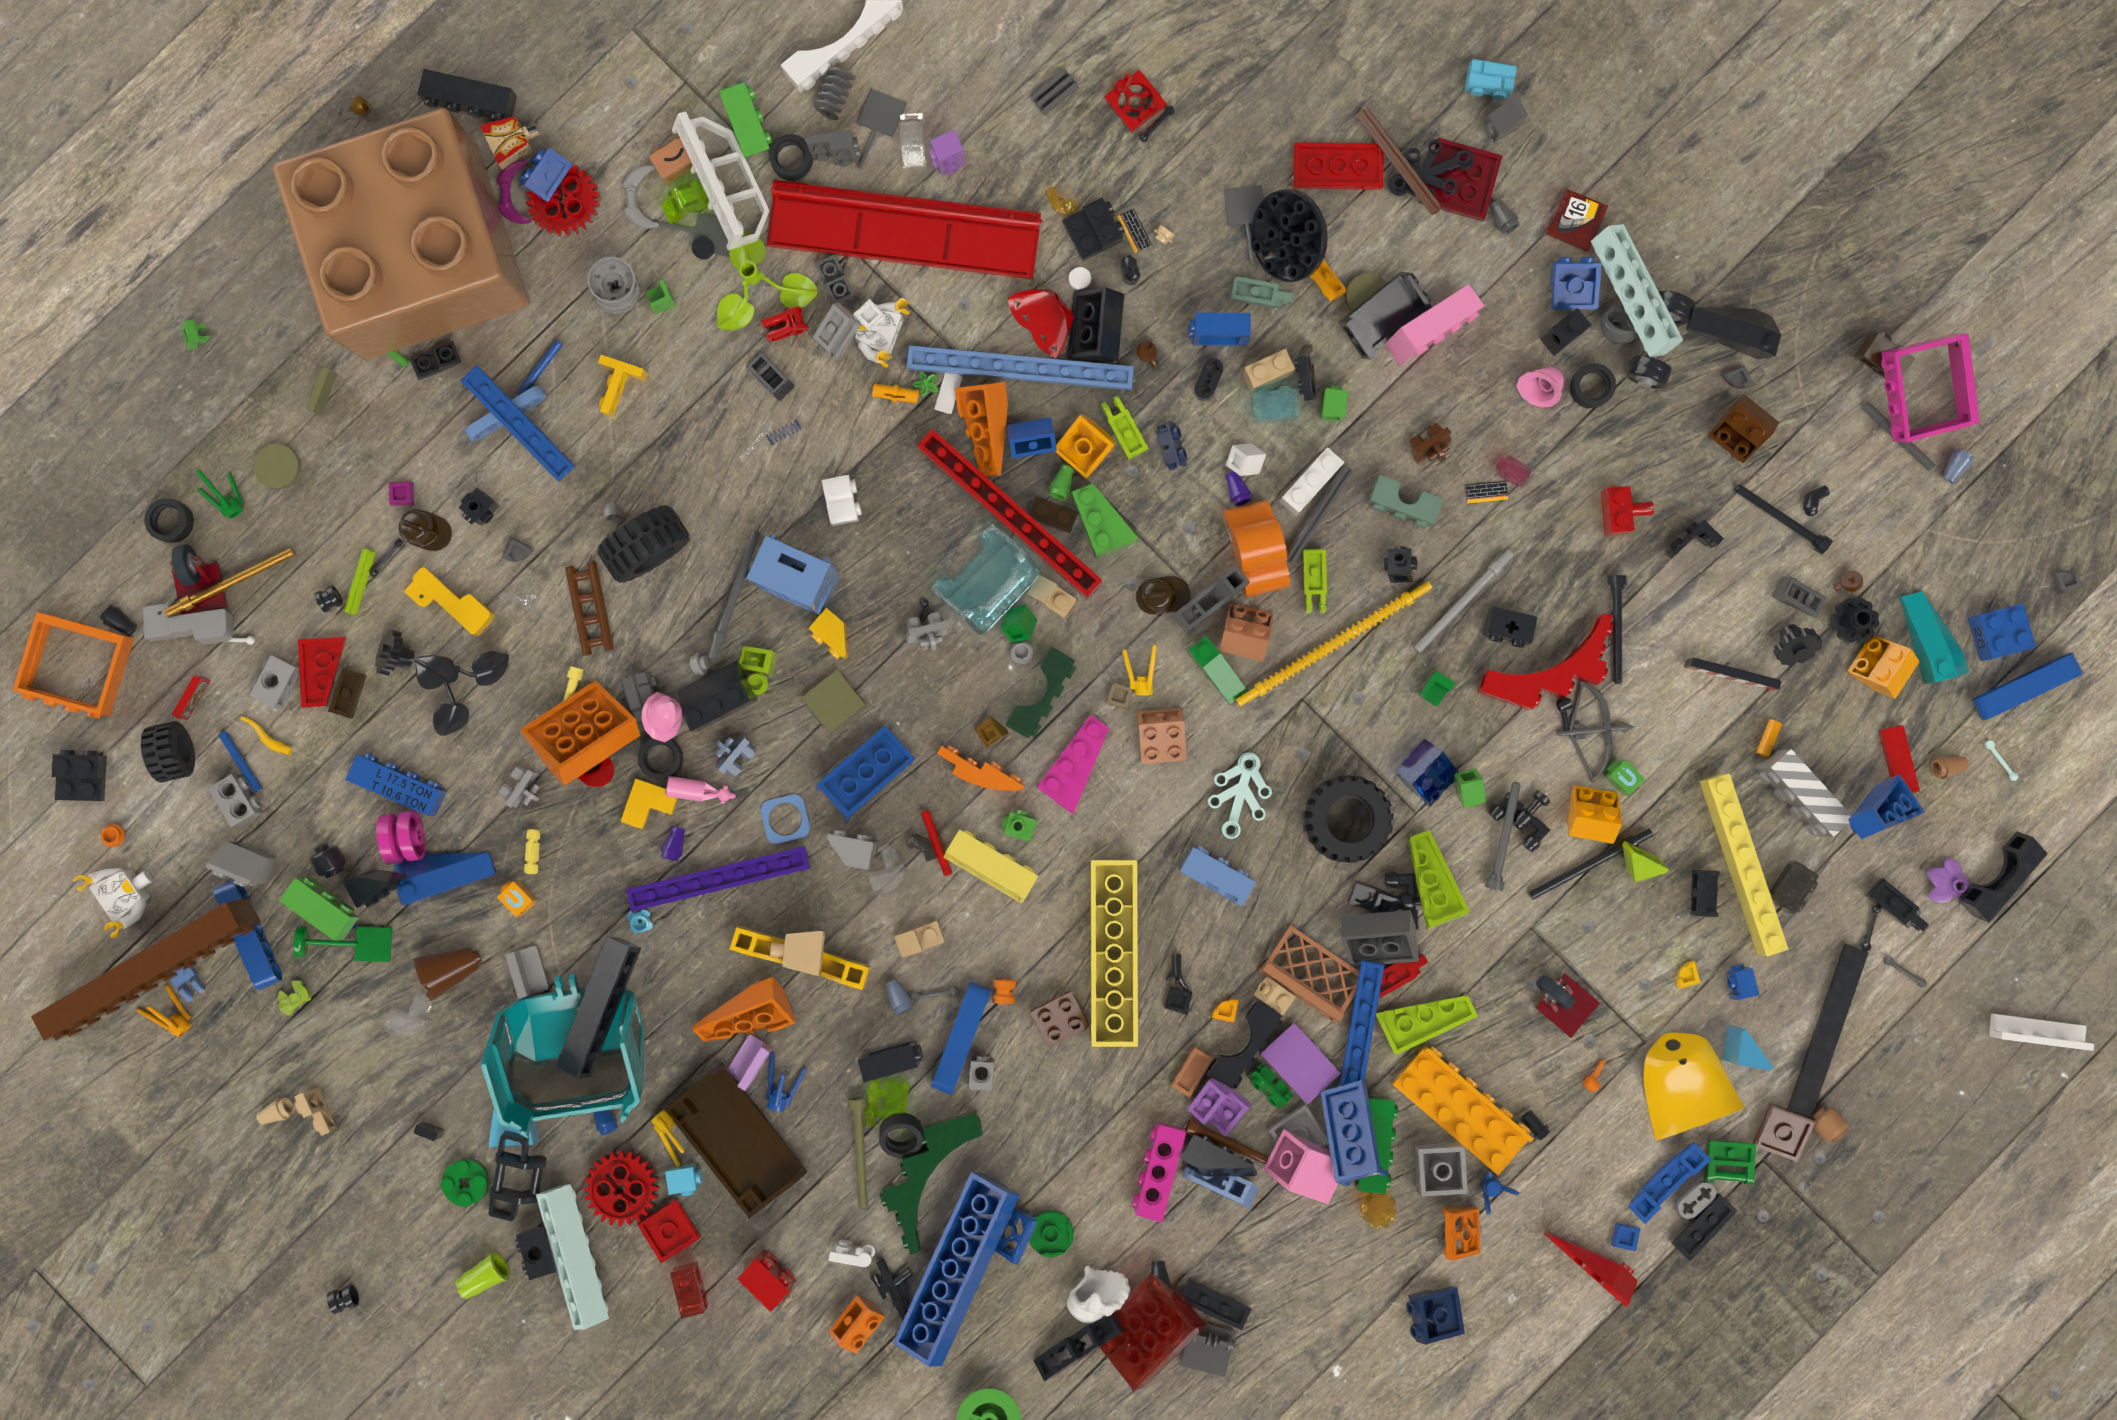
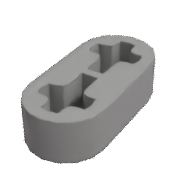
M1705 1181L1695 1183L1677 1199L1675 1203L1676 1212L1686 1219H1692L1715 1199L1716 1190L1714 1186ZM1702 1187L1708 1189L1706 1191L1708 1194L1707 1197L1700 1196L1702 1193L1700 1189ZM1685 1202L1687 1204H1691L1689 1206V1208L1691 1209L1690 1212L1683 1211V1204Z

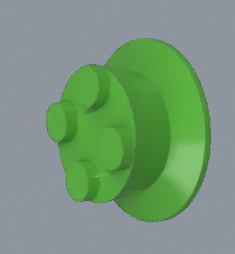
M984 1388L971 1393L965 1398L959 1407L956 1420H1022L1016 1401L1009 1394L995 1388Z

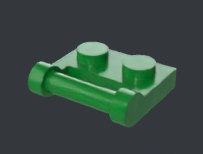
M1707 1139L1706 1155L1711 1161L1706 1164L1704 1170L1705 1181L1744 1182L1747 1185H1753L1756 1144ZM1716 1165L1745 1167L1743 1173L1715 1170Z

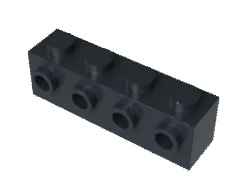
M423 69L417 93L426 106L432 108L442 106L454 113L464 111L476 118H481L482 115L489 117L492 121L512 117L517 95L511 88Z

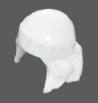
M1085 1266V1277L1071 1291L1067 1300V1307L1069 1312L1078 1321L1093 1323L1104 1315L1110 1316L1115 1310L1121 1309L1129 1296L1130 1286L1128 1285V1278H1125V1275L1122 1273H1114L1112 1270L1109 1272L1106 1270L1095 1271L1090 1266Z

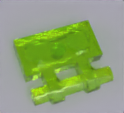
M879 1079L871 1080L870 1087L867 1088L869 1098L868 1106L865 1108L864 1116H866L865 1125L874 1126L876 1117L882 1118L883 1121L891 1114L906 1113L910 1083L887 1080L886 1089L879 1088ZM878 1097H885L883 1110L876 1109Z

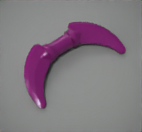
M526 160L516 161L508 165L500 173L496 182L501 189V204L498 205L499 211L506 219L517 224L532 222L531 218L521 215L514 208L510 196L511 182L516 173L528 165Z

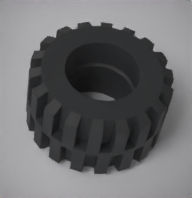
M172 721L149 726L143 730L141 735V754L146 769L155 781L163 783L191 776L195 767V751L190 735L181 723Z

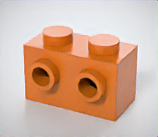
M856 1295L828 1333L839 1347L857 1354L872 1333L878 1328L885 1315L874 1302Z

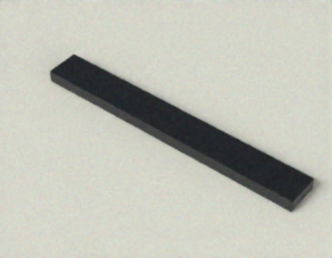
M1844 944L1787 1109L1812 1118L1869 952Z

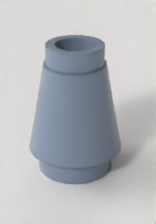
M1957 448L1955 452H1952L1942 478L1954 484L1973 464L1974 456L1963 449Z
M898 979L885 985L891 1009L895 1011L896 1015L903 1014L913 1008L911 1003L913 1000L898 982Z

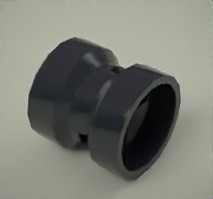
M353 1284L344 1286L342 1290L335 1289L327 1293V1304L333 1314L342 1312L344 1308L351 1309L359 1305V1294Z

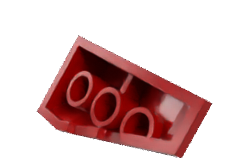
M1547 1231L1544 1234L1625 1307L1629 1305L1638 1280L1632 1276L1634 1271L1626 1263L1623 1262L1620 1265L1611 1258Z

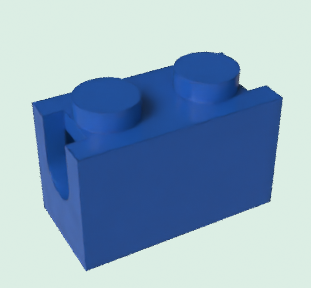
M1051 417L1006 425L1012 459L1057 451Z

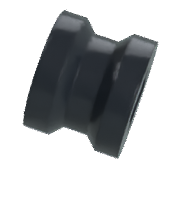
M334 585L328 586L323 592L317 591L314 593L317 604L324 613L329 612L334 606L340 607L343 605L342 597Z

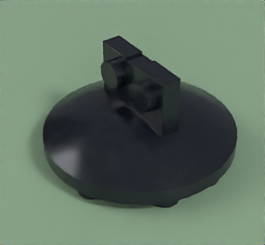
M1284 189L1269 194L1260 202L1254 212L1251 225V248L1263 270L1277 280L1296 282L1310 277L1320 267L1327 250V226L1320 208L1313 199L1298 190ZM1259 253H1262L1265 259L1263 262L1258 255Z

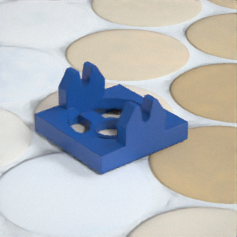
M1014 1207L1011 1219L1006 1227L1011 1226L1012 1234L1009 1238H1006L1004 1229L1001 1241H999L995 1252L1011 1263L1018 1265L1037 1221L1035 1220L1036 1216L1030 1214L1029 1211ZM1019 1218L1023 1225V1232L1021 1235L1017 1233L1016 1224ZM1014 1240L1017 1242V1245L1012 1249L1007 1247L1008 1242Z

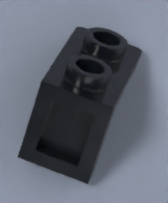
M1705 520L1699 523L1694 521L1685 530L1687 534L1682 539L1680 537L1677 538L1669 546L1671 550L1667 555L1669 557L1677 555L1696 534L1699 536L1698 540L1700 543L1710 548L1719 545L1724 538Z

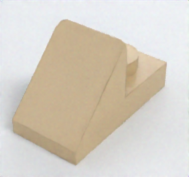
M1041 575L1037 577L1027 592L1029 596L1063 619H1065L1077 601L1076 598L1059 588L1056 583Z
M938 921L894 936L902 958L945 942Z

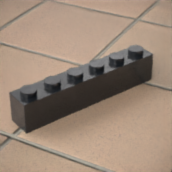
M607 936L606 941L601 947L599 959L593 967V974L589 984L584 990L582 1002L576 1010L573 1025L567 1033V1040L559 1054L556 1067L577 1078H591L640 954L641 947L619 937Z

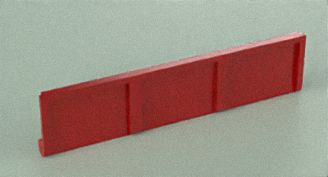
M773 180L771 187L773 200L767 247L1033 280L1039 230L1042 223L1041 213Z

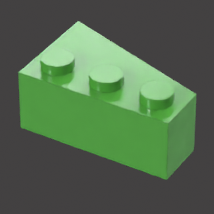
M743 82L719 91L744 158L769 150V144L772 143L768 130L763 131L760 122H763L764 119L760 108L755 109L752 100L756 99L752 87H747L746 83Z
M294 878L279 900L332 940H344L359 919V916L354 913V909L351 906L342 903L315 878Z

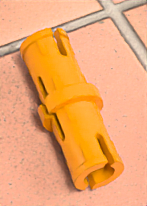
M874 383L872 397L890 399L894 403L903 401L917 404L919 390L901 388L897 384L889 386Z

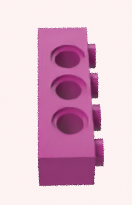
M1159 1121L1157 1127H1152L1150 1140L1153 1141L1151 1150H1146L1144 1163H1147L1145 1172H1140L1138 1185L1141 1186L1139 1195H1134L1132 1208H1135V1215L1163 1222L1186 1135L1185 1128ZM1162 1143L1170 1145V1150L1166 1154L1158 1152V1146ZM1158 1165L1162 1166L1164 1173L1161 1176H1154L1152 1169ZM1150 1188H1155L1159 1192L1158 1196L1154 1199L1146 1196V1192Z

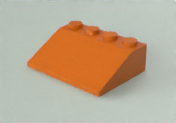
M596 680L519 729L520 733L550 772L564 786L640 736L636 718Z

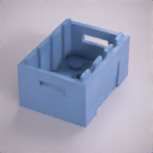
M772 534L771 538L765 536L746 579L755 584L760 590L820 615L825 610L840 575L837 573V568L828 558L825 557L824 561L784 544L776 535ZM795 565L797 567H800L804 569V572H800L792 568V566Z

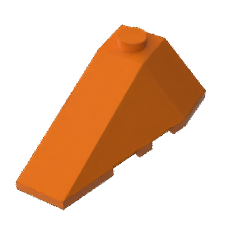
M1005 382L955 388L957 411L960 418L963 417L968 428L965 432L967 437L972 439L974 445L973 454L980 472L985 476L1001 475L1008 410Z

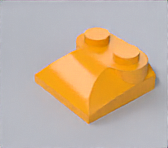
M1081 414L1056 445L1057 451L1055 452L1088 479L1105 457L1112 452L1116 442L1095 421Z

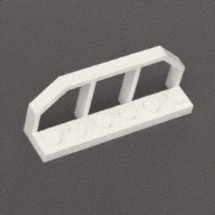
M687 112L678 113L672 131L674 134L678 133L692 162L691 172L692 174L697 173L709 199L708 208L709 210L714 209L729 241L726 246L727 249L731 250L757 242L770 210L732 130L703 116L689 119ZM696 127H703L726 138L733 153L708 159L705 153L704 142L698 138ZM737 161L750 189L726 196L724 185L715 174V167ZM754 197L762 216L755 234L742 237L743 226L734 215L732 203Z

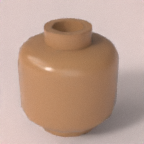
M1822 1107L1812 1116L1816 1121L1813 1129L1826 1142L1832 1140L1835 1143L1848 1132L1846 1129L1848 1126L1847 1121L1834 1108L1825 1110Z

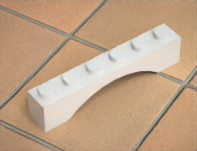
M866 0L860 18L844 37L823 48L797 51L781 64L783 73L800 93L811 89L817 79L828 75L829 68L835 66L838 62H844L854 49L863 47L870 36L880 33L884 29L885 24L890 20H896L903 11L902 1Z

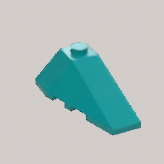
M1921 591L1899 597L1914 651L1920 661L1918 665L1924 684L1936 683L1970 673L1964 651L1925 593Z

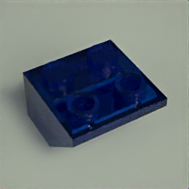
M1424 739L1394 773L1414 794L1431 807L1443 792L1455 782L1454 774L1459 773V771L1441 749Z

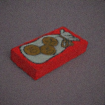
M194 675L174 708L172 716L188 720L211 680L203 676Z

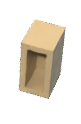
M1284 349L1244 367L1242 374L1252 394L1291 376L1295 371V367L1287 350Z

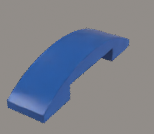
M1691 1143L1664 1164L1645 1183L1628 1207L1646 1224L1661 1209L1660 1205L1692 1174L1696 1175L1711 1159L1696 1143Z

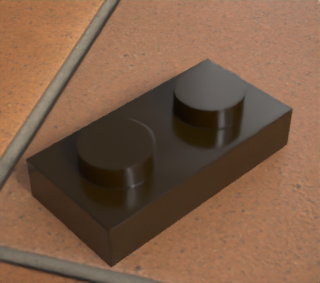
M1036 496L1029 515L1039 523L1071 534L1078 512Z
M342 668L328 712L353 719L367 675Z

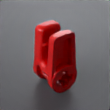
M802 307L787 309L780 314L761 321L765 329L778 327L786 323L785 327L772 330L766 334L768 342H775L790 336L799 335L809 330L802 317Z

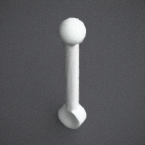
M248 636L247 638L233 637L230 641L225 642H246L252 645L255 643V638L253 636Z

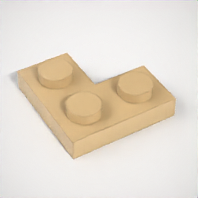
M320 1087L294 1096L297 1111L302 1114L303 1118L310 1115L313 1116L314 1128L317 1132H320L321 1136L338 1129Z

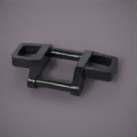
M507 1130L500 1136L498 1151L495 1155L497 1165L494 1184L490 1188L488 1214L491 1217L513 1221L517 1216L520 1205L538 1202L536 1194L541 1193L539 1188L542 1170L546 1166L547 1159L541 1155L528 1156L529 1137L526 1138L519 1133ZM506 1139L521 1143V1155L504 1151ZM506 1166L522 1170L533 1169L530 1190L518 1191L503 1187ZM497 1200L513 1203L512 1212L498 1210L496 1208Z

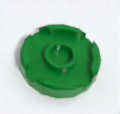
M1047 1210L1040 1212L1035 1218L1037 1224L1029 1240L1030 1245L1043 1257L1054 1258L1061 1256L1073 1243L1074 1230L1072 1222L1065 1214L1059 1211Z

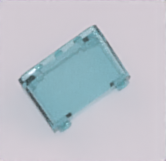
M993 523L981 534L980 543L983 546L982 550L953 580L948 576L939 578L930 589L979 635L986 633L1033 584L1040 574V568L1031 556Z

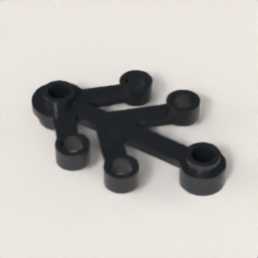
M1433 139L1428 144L1429 151L1417 174L1424 183L1443 190L1447 195H1452L1457 191L1456 181L1453 179L1445 181L1435 176L1454 168L1462 171L1469 170L1474 163L1473 154L1468 150H1462L1456 154L1455 158L1431 167L1436 156L1442 151L1441 142L1438 139ZM1432 145H1439L1438 149H1431ZM1410 148L1407 151V160L1413 167L1421 158L1420 151L1417 148ZM1412 153L1417 154L1416 158H1410L1409 156ZM1462 156H1467L1468 160L1461 161L1460 158ZM1396 174L1390 178L1388 187L1393 195L1403 196L1408 193L1416 196L1401 174ZM1399 181L1404 183L1401 187H1397L1395 184ZM1452 184L1454 185V188L1452 190L1446 189V186ZM1429 188V190L1436 198L1434 189Z

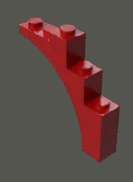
M1605 613L1598 615L1590 634L1582 645L1570 657L1550 669L1525 675L1504 674L1491 670L1484 671L1477 693L1526 710H1533L1534 707H1538L1541 701L1542 694L1539 693L1540 691L1560 698L1571 694L1575 685V681H1572L1573 678L1592 685L1600 684L1601 681L1605 680L1608 669L1606 668L1607 662L1600 660L1599 657H1602L1606 650L1604 641L1606 635L1609 636L1612 631L1613 623H1611L1613 616Z

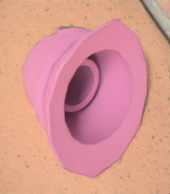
M1546 367L1522 375L1518 380L1516 388L1521 397L1531 405L1551 407L1560 401L1561 391L1565 387L1566 379L1564 373L1559 369Z
M659 692L650 696L642 708L641 719L644 730L653 739L666 742L676 736L681 727L682 720L680 703L669 695Z

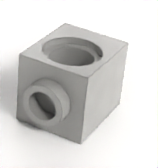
M977 1055L976 1059L971 1060L969 1089L992 1091L995 1061L990 1060V1056ZM978 1067H985L988 1070V1076L979 1078L975 1070Z

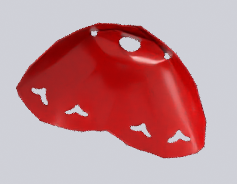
M1029 289L1008 297L1009 308L1015 320L1022 327L1031 331L1034 342L1043 352L1051 357L1058 358L1064 349L1074 319L1069 307L1052 289ZM1014 300L1020 302L1018 309L1016 308L1017 304L1014 302ZM1022 315H1028L1029 321H1026L1025 317H1022ZM1040 334L1046 336L1045 342H1043V338L1039 336ZM1057 346L1058 352H1056L1055 349H1051V347Z

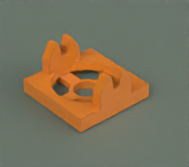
M1443 1207L1442 1214L1445 1215L1446 1248H1443V1255L1446 1256V1260L1453 1261L1480 1254L1479 1207ZM1461 1217V1225L1458 1231H1456L1455 1222ZM1466 1227V1229H1467V1236H1466V1238L1464 1239V1238H1463V1230H1464V1228ZM1456 1239H1459L1461 1242V1247H1456Z

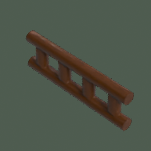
M596 561L587 563L588 570L576 573L574 566L565 567L583 656L592 655L591 647L604 645L605 651L614 650ZM590 579L593 592L580 595L577 581ZM595 601L597 614L584 617L582 603ZM600 623L602 636L589 639L586 625Z

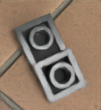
M835 254L815 263L817 271L834 304L855 296Z

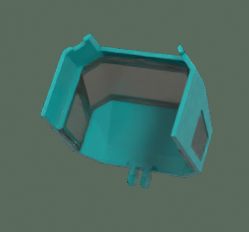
M575 974L569 975L571 990L564 991L563 979L561 976L555 977L557 992L523 997L498 1012L481 1062L498 1122L507 1128L510 1125L519 1130V1134L526 1138L529 1137L532 1122L622 1108L620 1119L621 1123H623L630 1111L640 1102L644 1083L645 1030L635 992L625 989L591 1078H577L556 1067L559 1054L567 1040V1033L576 1017V1010L584 997L585 988L579 989Z

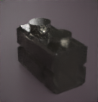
M1789 860L1770 890L1773 904L1788 914L1799 913L1806 904L1804 899L1807 894L1812 893L1818 885L1816 880L1819 875L1798 861Z

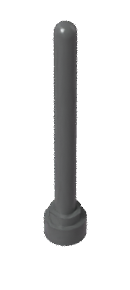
M1513 782L1511 785L1494 868L1489 878H1486V888L1503 891L1505 882L1501 875L1521 788L1519 782Z

